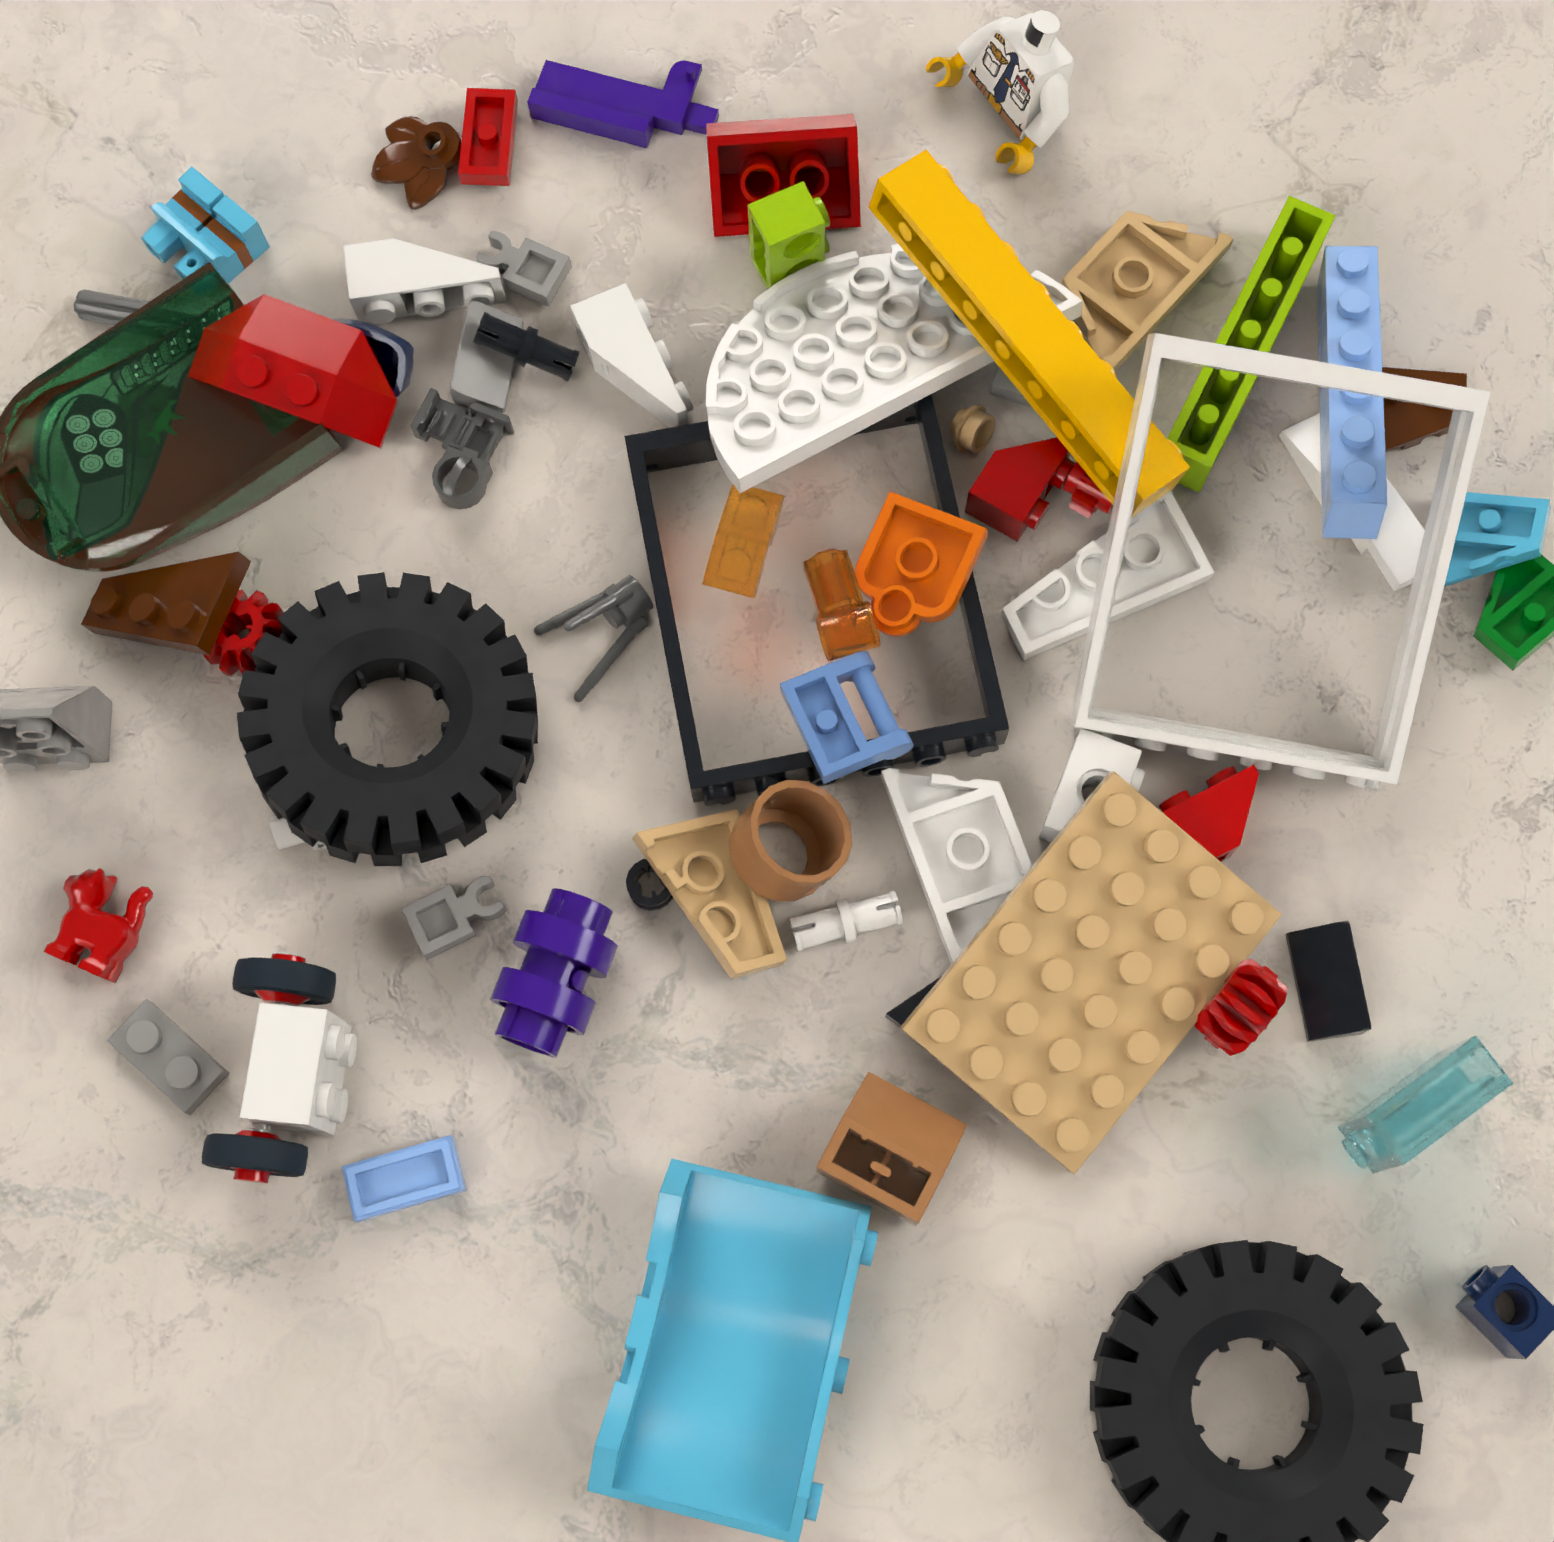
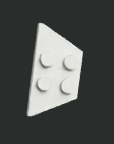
M888 768L882 770L881 778L948 958L952 964L1033 865L999 781L983 779L961 781L950 775L932 773L931 777L899 773V769Z

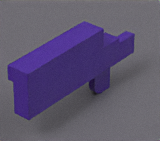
M545 60L536 87L532 88L527 101L532 119L643 148H648L654 128L679 135L683 134L684 129L707 135L706 123H717L719 118V109L691 102L702 72V64L686 60L678 61L672 65L663 90Z

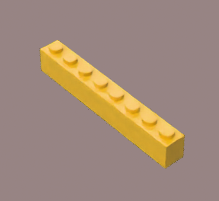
M927 150L878 178L868 208L1113 505L1135 399L1118 381L1111 365L1098 357L1084 340L1080 328L1064 316L1051 300L1046 287L1041 282L1034 280L1020 263L1013 247L1000 239L986 222L982 210L966 198L954 183L949 170L945 166L938 164ZM1152 420L1131 518L1170 492L1190 468L1183 459L1179 447L1173 441L1167 439Z

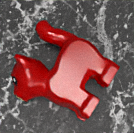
M101 868L97 870L88 869L79 875L69 876L63 887L68 896L69 909L62 918L60 930L55 941L47 944L43 952L77 965L84 950L89 949L90 956L83 958L77 967L116 983L123 969V962L138 944L139 932L146 915V906L153 898L152 890L144 886L135 890L128 899L125 915L121 916L102 911V907L110 900L117 884L118 878L116 876H106Z

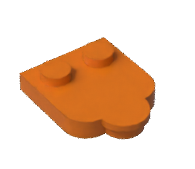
M889 491L855 568L856 582L862 593L871 600L870 615L876 628L888 636L901 637L913 632L921 621L933 623L949 617L957 607L988 538L987 528Z

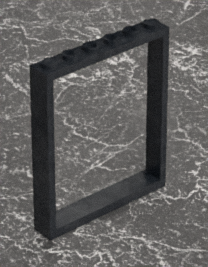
M932 394L854 434L918 423L938 510L960 518ZM708 421L624 436L693 803L704 801L705 806L714 804L725 805L735 801L738 794L757 791V795L760 796L769 786L785 780L809 781L816 786H826L840 781L841 777L823 784L808 751L706 771L703 770L647 473L718 459L710 438ZM973 571L959 603L986 718L908 732L914 744L910 751L900 757L890 760L884 759L855 772L862 771L863 776L867 777L879 776L882 770L894 769L896 764L914 761L915 766L918 767L931 766L945 761L946 755L967 751L968 756L978 757L987 752H995L999 749L998 745L1005 744L1009 725Z

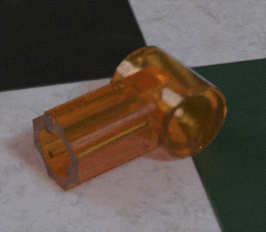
M835 548L824 550L804 561L803 569L817 611L815 616L817 630L828 662L859 651L879 648L881 643L875 616L868 601L863 602L847 550H836Z

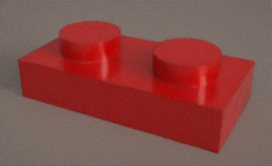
M467 88L458 169L461 184L510 186L518 106L515 89Z

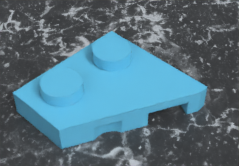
M1467 492L1444 587L1540 557L1551 510L1550 500Z

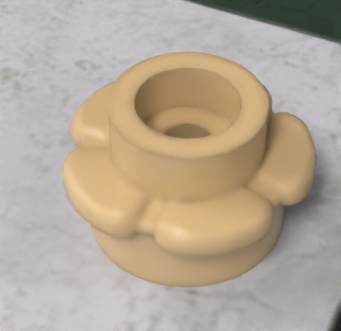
M980 404L977 406L972 405L968 409L962 408L959 410L950 426V434L953 436L956 449L960 452L966 449L973 453L981 452L987 446L994 433L995 417L986 413V408Z

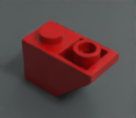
M1057 437L996 450L968 492L965 513L1018 542L1027 527L1034 531L1037 529L1050 506V503L1045 501L1046 496L1053 486L1060 490L1063 488L1076 462L1070 459V452Z
M1254 764L1240 772H1237L1234 766L1228 767L1206 780L1207 789L1192 797L1187 790L1182 791L1162 802L1159 808L1168 818L1222 862L1231 857L1241 844L1259 772Z

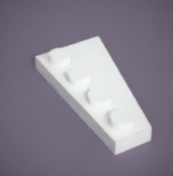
M1171 491L1131 518L1110 623L1211 580L1215 573ZM1107 533L1095 542L1092 540L1080 549L1074 558L1058 570L1054 569L1002 608L1001 617L1023 660L1087 633Z

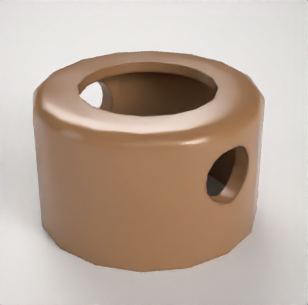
M785 780L769 786L735 820L729 838L730 857L740 879L755 893L772 901L794 902L813 894L819 886L824 885L847 862L852 846L850 822L841 804L825 789L808 781ZM767 823H781L792 828L801 837L807 852L806 866L801 875L780 867L767 854L759 838V826Z

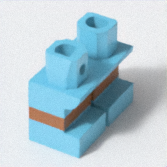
M191 166L178 179L182 188L166 204L158 202L150 207L157 221L151 225L141 239L150 253L162 263H166L181 248L185 249L188 253L173 267L183 281L197 292L215 277L227 285L270 246L258 222L227 195L224 196L220 189Z

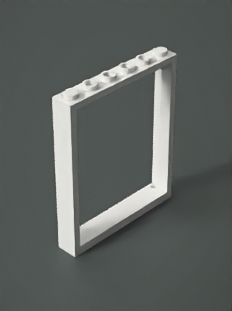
M1160 333L1148 334L1070 715L1074 727L1086 729L1112 740L1114 734L1134 737V745L1150 750L1165 751L1167 743L1187 747L1186 754L1200 759L1216 761L1219 759L1220 753L1240 756V764L1248 767L1254 764L1256 769L1271 770L1273 762L1293 766L1292 773L1311 779L1324 780L1326 772L1346 775V783L1362 788L1378 789L1379 782L1397 784L1491 391ZM1163 360L1453 410L1372 756L1092 706Z

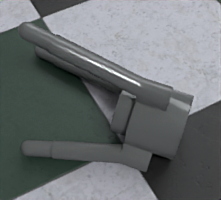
M628 575L616 585H610L598 595L550 618L534 628L536 635H542L562 625L564 630L572 631L601 614L615 629L621 625L626 626L624 632L574 694L576 702H581L590 690L595 687L634 636L649 626L643 615L653 609V603L642 585L631 575Z

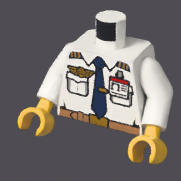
M1040 10L1035 13H1028L1017 19L1008 15L989 22L957 46L958 53L953 57H934L926 65L925 70L927 73H935L942 69L943 66L946 68L945 78L938 82L935 87H953L957 85L962 79L963 67L966 64L970 66L967 72L969 78L1017 137L1022 140L1019 144L1006 142L997 149L995 154L997 163L1007 164L1015 157V161L1009 167L1007 173L1020 175L1030 171L1034 164L1033 149L1036 146L1042 148L1065 121L1070 112L1069 83L1075 64L1071 54L1056 38L1060 28V21L1049 11Z

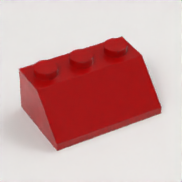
M853 114L706 123L714 237L749 235L747 205L804 181L812 198L820 197L826 207L830 226L825 229L861 227L858 133Z

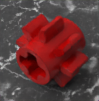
M1076 462L1063 486L1064 491L1072 494V500L1068 507L1088 519L1091 518L1097 509L1109 514L1113 509V505L1079 463Z

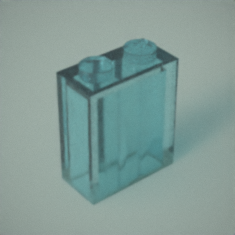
M1475 1035L1440 1051L1338 1126V1129L1345 1137L1342 1140V1145L1350 1158L1363 1169L1368 1167L1372 1173L1404 1165L1511 1086L1513 1082Z

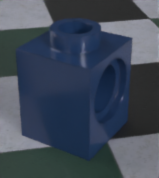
M1485 1265L1473 1273L1462 1286L1467 1295L1455 1307L1506 1358L1527 1359L1554 1330V1306L1513 1265L1493 1266L1492 1268ZM1501 1292L1508 1294L1515 1306L1514 1316L1508 1323L1503 1322L1499 1318L1495 1309L1496 1299Z

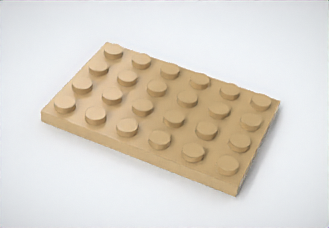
M1109 772L905 1020L900 1029L1069 1172L1075 1174L1194 1026L1199 1012L1221 990L1231 972L1250 956L1282 914L1116 772Z

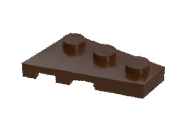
M238 551L102 578L81 625L94 634L210 655L251 561Z

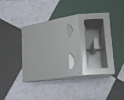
M96 686L0 689V763L3 764L4 769L10 771L30 772L37 769V764H56L57 767L62 769L84 770L90 767V762H109L112 701Z

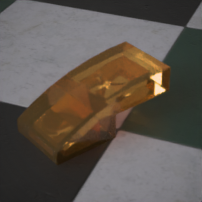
M732 484L712 545L702 582L703 585L756 598L769 547H772L785 498L784 495L754 487L739 493Z

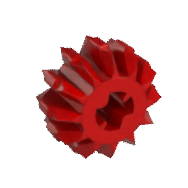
M238 590L211 654H203L211 665L219 664V669L226 676L232 677L238 670H240L242 675L244 670L255 672L256 665L251 653L264 633L267 632L277 638L283 633L278 621V617L284 613L277 603L272 602L268 604V598L258 590L249 598L243 590ZM248 629L250 633L240 639L238 635L243 630Z
M1252 958L1244 960L1227 977L1221 990L1199 1012L1195 1028L1205 1035L1204 1039L1216 1049L1221 1048L1230 1056L1244 1052L1252 1042L1256 1041L1258 1036L1278 1014L1279 1009L1286 1001L1288 987L1278 980V975L1264 965L1262 967Z

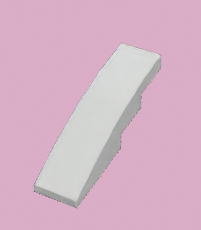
M1319 413L1282 430L1279 437L1322 506ZM1386 477L1387 507L1377 539H1352L1361 555L1370 552L1393 592L1413 583L1425 530Z

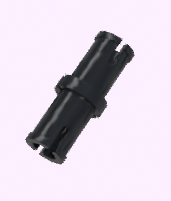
M487 312L483 313L480 325L473 339V343H479L515 358L514 364L525 367L527 363L561 377L567 382L573 371L571 369L575 367L580 352L538 336L537 329L528 326L527 330L521 329L495 318Z

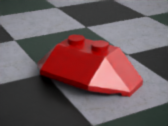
M265 294L204 328L188 377L378 448L383 446L398 403V399L389 385L362 330Z

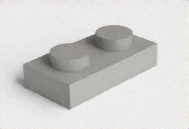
M147 999L107 1040L175 1105L189 1115L202 1104L229 1074L225 1068L163 1011Z

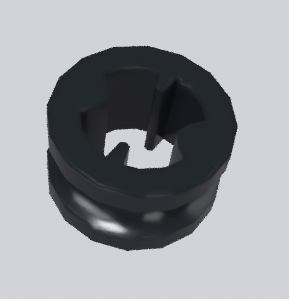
M642 859L635 863L628 871L626 878L627 891L633 903L639 908L648 911L660 910L671 902L673 896L660 878V883L665 888L662 893L656 895L655 891H652V897L642 896L643 889L638 882L639 878L646 874L650 879V872H655L647 859Z

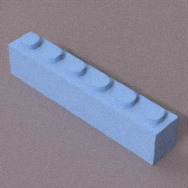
M1325 246L1317 283L1318 360L1320 362L1382 372L1378 246ZM1319 387L1322 538L1377 539L1387 507L1383 398Z

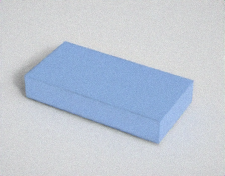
M451 1135L342 1166L355 1222L365 1221L467 1191L455 1140Z

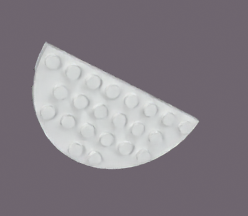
M899 244L891 245V253L869 255L860 258L856 251L847 252L825 259V261L814 263L780 280L753 301L754 309L738 325L733 323L730 325L717 347L707 379L706 409L710 438L716 457L726 476L739 493H742L994 362V360ZM1037 270L1031 274L1034 280L1041 282L1046 287L1051 300L1068 320L1073 321L1081 316L1083 301L1062 284Z

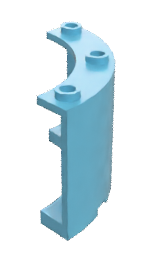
M671 1158L659 1192L646 1261H649L645 1282L642 1294L637 1296L624 1350H627L620 1380L614 1382L605 1416L595 1443L587 1491L787 1542H799L804 1519L816 1522L824 1484L813 1482L812 1480L831 1391L843 1393L850 1359L840 1357L839 1354L859 1264L871 1267L878 1232L867 1229L872 1206Z

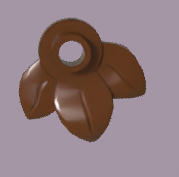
M402 117L385 128L386 136L391 144L384 147L375 157L371 177L380 183H404L407 203L412 210H416L428 204L444 189L447 171L459 162L461 139L458 132L448 123L433 122L427 124L418 117ZM441 140L439 146L432 150V147Z

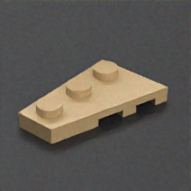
M738 809L636 832L632 840L731 979L782 966L787 961L767 898L755 893L740 879L731 861L729 838L735 820L740 816Z

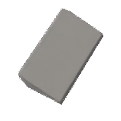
M470 300L450 383V393L454 403L458 406L469 407L473 403H479L498 412L505 413L515 358L479 343H473V339L484 312L523 329L524 321L519 317L482 302Z

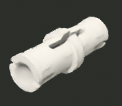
M890 891L884 895L849 904L847 899L835 901L836 907L799 917H789L797 951H803L805 948L843 938L846 943L857 941V935L893 925H902L903 917L900 905L897 906L896 903L898 902L896 892Z

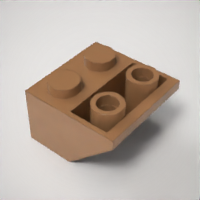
M868 1072L819 1160L816 1172L916 1226L929 1205L965 1132L967 1124Z

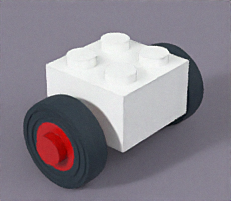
M276 953L272 954L271 958H243L237 961L234 969L233 990L247 996L260 998L266 1002H259L240 1118L250 1121L248 1129H253V1131L241 1130L236 1134H208L204 1141L201 1156L203 1165L235 1171L234 1180L268 1184L270 1175L284 1177L303 1176L307 1165L308 1147L303 1144L281 1140L276 1134L265 1131L275 1129L335 1136L336 1124L343 1123L346 1117L348 1091L347 1089H342L345 1068L352 1067L355 1061L357 1036L356 1034H351L352 1026L329 1010L299 1007L301 1004L322 1005L331 1003L336 987L335 972L317 965L305 963L306 959L300 956Z

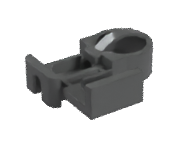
M430 388L410 425L414 437L425 442L430 437L443 442L442 448L446 451L435 465L432 473L433 485L441 501L450 508L460 510L471 508L478 504L485 495L487 484L493 475L489 461L504 432L514 434L511 420L506 414L479 403H473L469 406L472 415L470 416L468 415V409L441 399L438 391ZM469 468L478 474V478L473 488L464 494L455 495L456 485L464 469ZM450 472L443 490V479Z

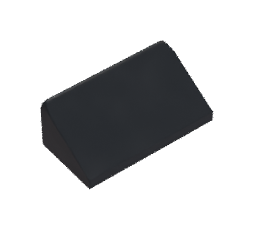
M1349 921L1335 922L1286 933L1307 1042L1362 1035L1371 1030V1021Z

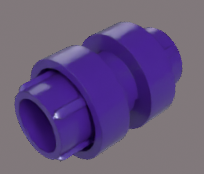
M553 888L543 912L525 910L513 944L524 950L526 955L520 970L502 967L490 998L492 1002L505 1008L495 1031L496 1036L533 1052L557 1058L566 1032L584 1035L596 1002L582 994L589 976L606 978L618 948L615 942L604 936L613 914L611 909L580 894Z

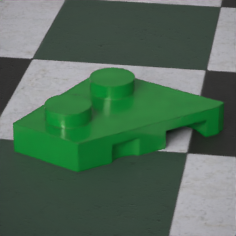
M1542 554L1540 557L1497 570L1473 637L1514 671L1554 636V564Z

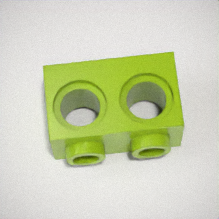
M804 181L747 205L750 258L767 289L800 269L819 261H825V254L830 251L825 235V228L830 226L829 215L821 198H812Z

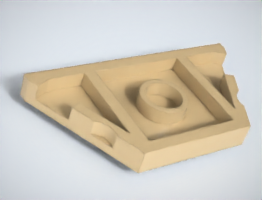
M1126 211L1062 280V285L1083 301L1081 316L1076 318V321L1088 345L1100 359L1108 362L1116 372L1145 341L1148 334H1151L1226 254L1233 242L1231 236L1220 232L1217 238L1187 232L1189 225L1173 221L1158 222L1150 216Z

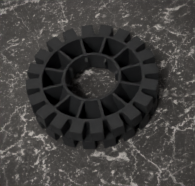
M384 572L358 575V592L346 595L339 581L314 591L318 607L309 612L297 601L278 617L283 632L278 638L267 632L264 633L251 653L257 667L256 671L244 670L238 692L239 699L244 708L243 712H237L239 739L246 752L244 755L264 800L278 819L284 817L291 832L313 847L320 841L326 845L330 856L356 863L359 853L371 855L374 866H402V854L418 852L420 862L424 863L447 856L445 844L458 838L462 845L466 847L487 833L485 820L492 814L501 820L517 800L515 787L518 782L526 784L534 763L533 746L538 744V712L533 673L528 672L527 655L516 635L506 636L504 620L486 603L478 610H475L472 606L470 592L447 582L440 594L432 592L429 576L404 572L400 587H387ZM399 677L403 681H406V678L430 687L436 701L443 699L447 705L449 721L442 722L441 724L443 737L427 755H419L417 761L398 767L385 768L383 764H377V767L371 766L353 758L346 743L339 745L336 741V721H342L343 719L341 708L355 691L360 688L362 690L366 688V684L384 678Z
M1242 1240L1208 1245L1184 1252L1182 1256L1173 1260L1165 1261L1143 1276L1144 1281L1134 1291H1128L1111 1315L1115 1318L1108 1332H1102L1093 1359L1098 1362L1095 1381H1090V1411L1095 1412L1098 1429L1093 1432L1101 1461L1108 1464L1114 1477L1111 1481L1126 1504L1143 1518L1145 1525L1166 1542H1355L1357 1539L1370 1542L1389 1522L1388 1518L1382 1513L1389 1502L1392 1500L1402 1503L1414 1475L1404 1470L1409 1453L1420 1455L1424 1426L1422 1423L1413 1422L1412 1403L1423 1402L1417 1371L1406 1370L1401 1354L1409 1351V1348L1396 1323L1384 1322L1376 1311L1382 1303L1361 1282L1350 1283L1341 1276L1343 1268L1318 1254L1305 1255L1297 1252V1246L1272 1241L1258 1243ZM1241 1338L1263 1341L1262 1349L1273 1351L1274 1347L1286 1354L1299 1370L1300 1375L1296 1376L1298 1382L1305 1383L1309 1398L1308 1422L1302 1421L1301 1427L1306 1429L1298 1445L1285 1458L1280 1455L1273 1456L1274 1464L1261 1469H1239L1240 1460L1229 1457L1227 1463L1218 1458L1201 1438L1200 1434L1205 1432L1203 1425H1195L1192 1413L1193 1386H1200L1201 1381L1195 1378L1201 1365L1217 1348L1221 1353L1230 1351L1228 1342Z

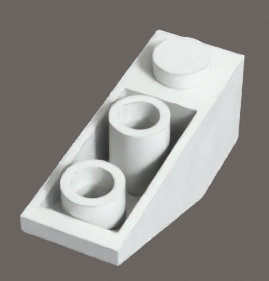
M394 238L343 246L349 300L359 321L386 324L400 317L414 315L434 317L442 314L444 311L468 308L470 300L482 302L489 306L495 303L507 302L499 268Z
M624 283L570 305L575 330L595 372L668 427L687 425V412L693 410L690 396L683 382L680 381L674 384L668 372L669 369L673 368V364L663 340L653 341L648 328L653 327V322L644 300L639 298L634 301L627 284Z

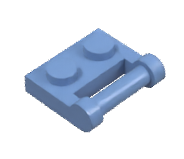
M868 651L853 653L780 683L781 694L823 784L881 760L900 757L914 746L907 730L899 728L872 673L876 667ZM846 681L854 682L880 737L867 742L840 686L841 683Z

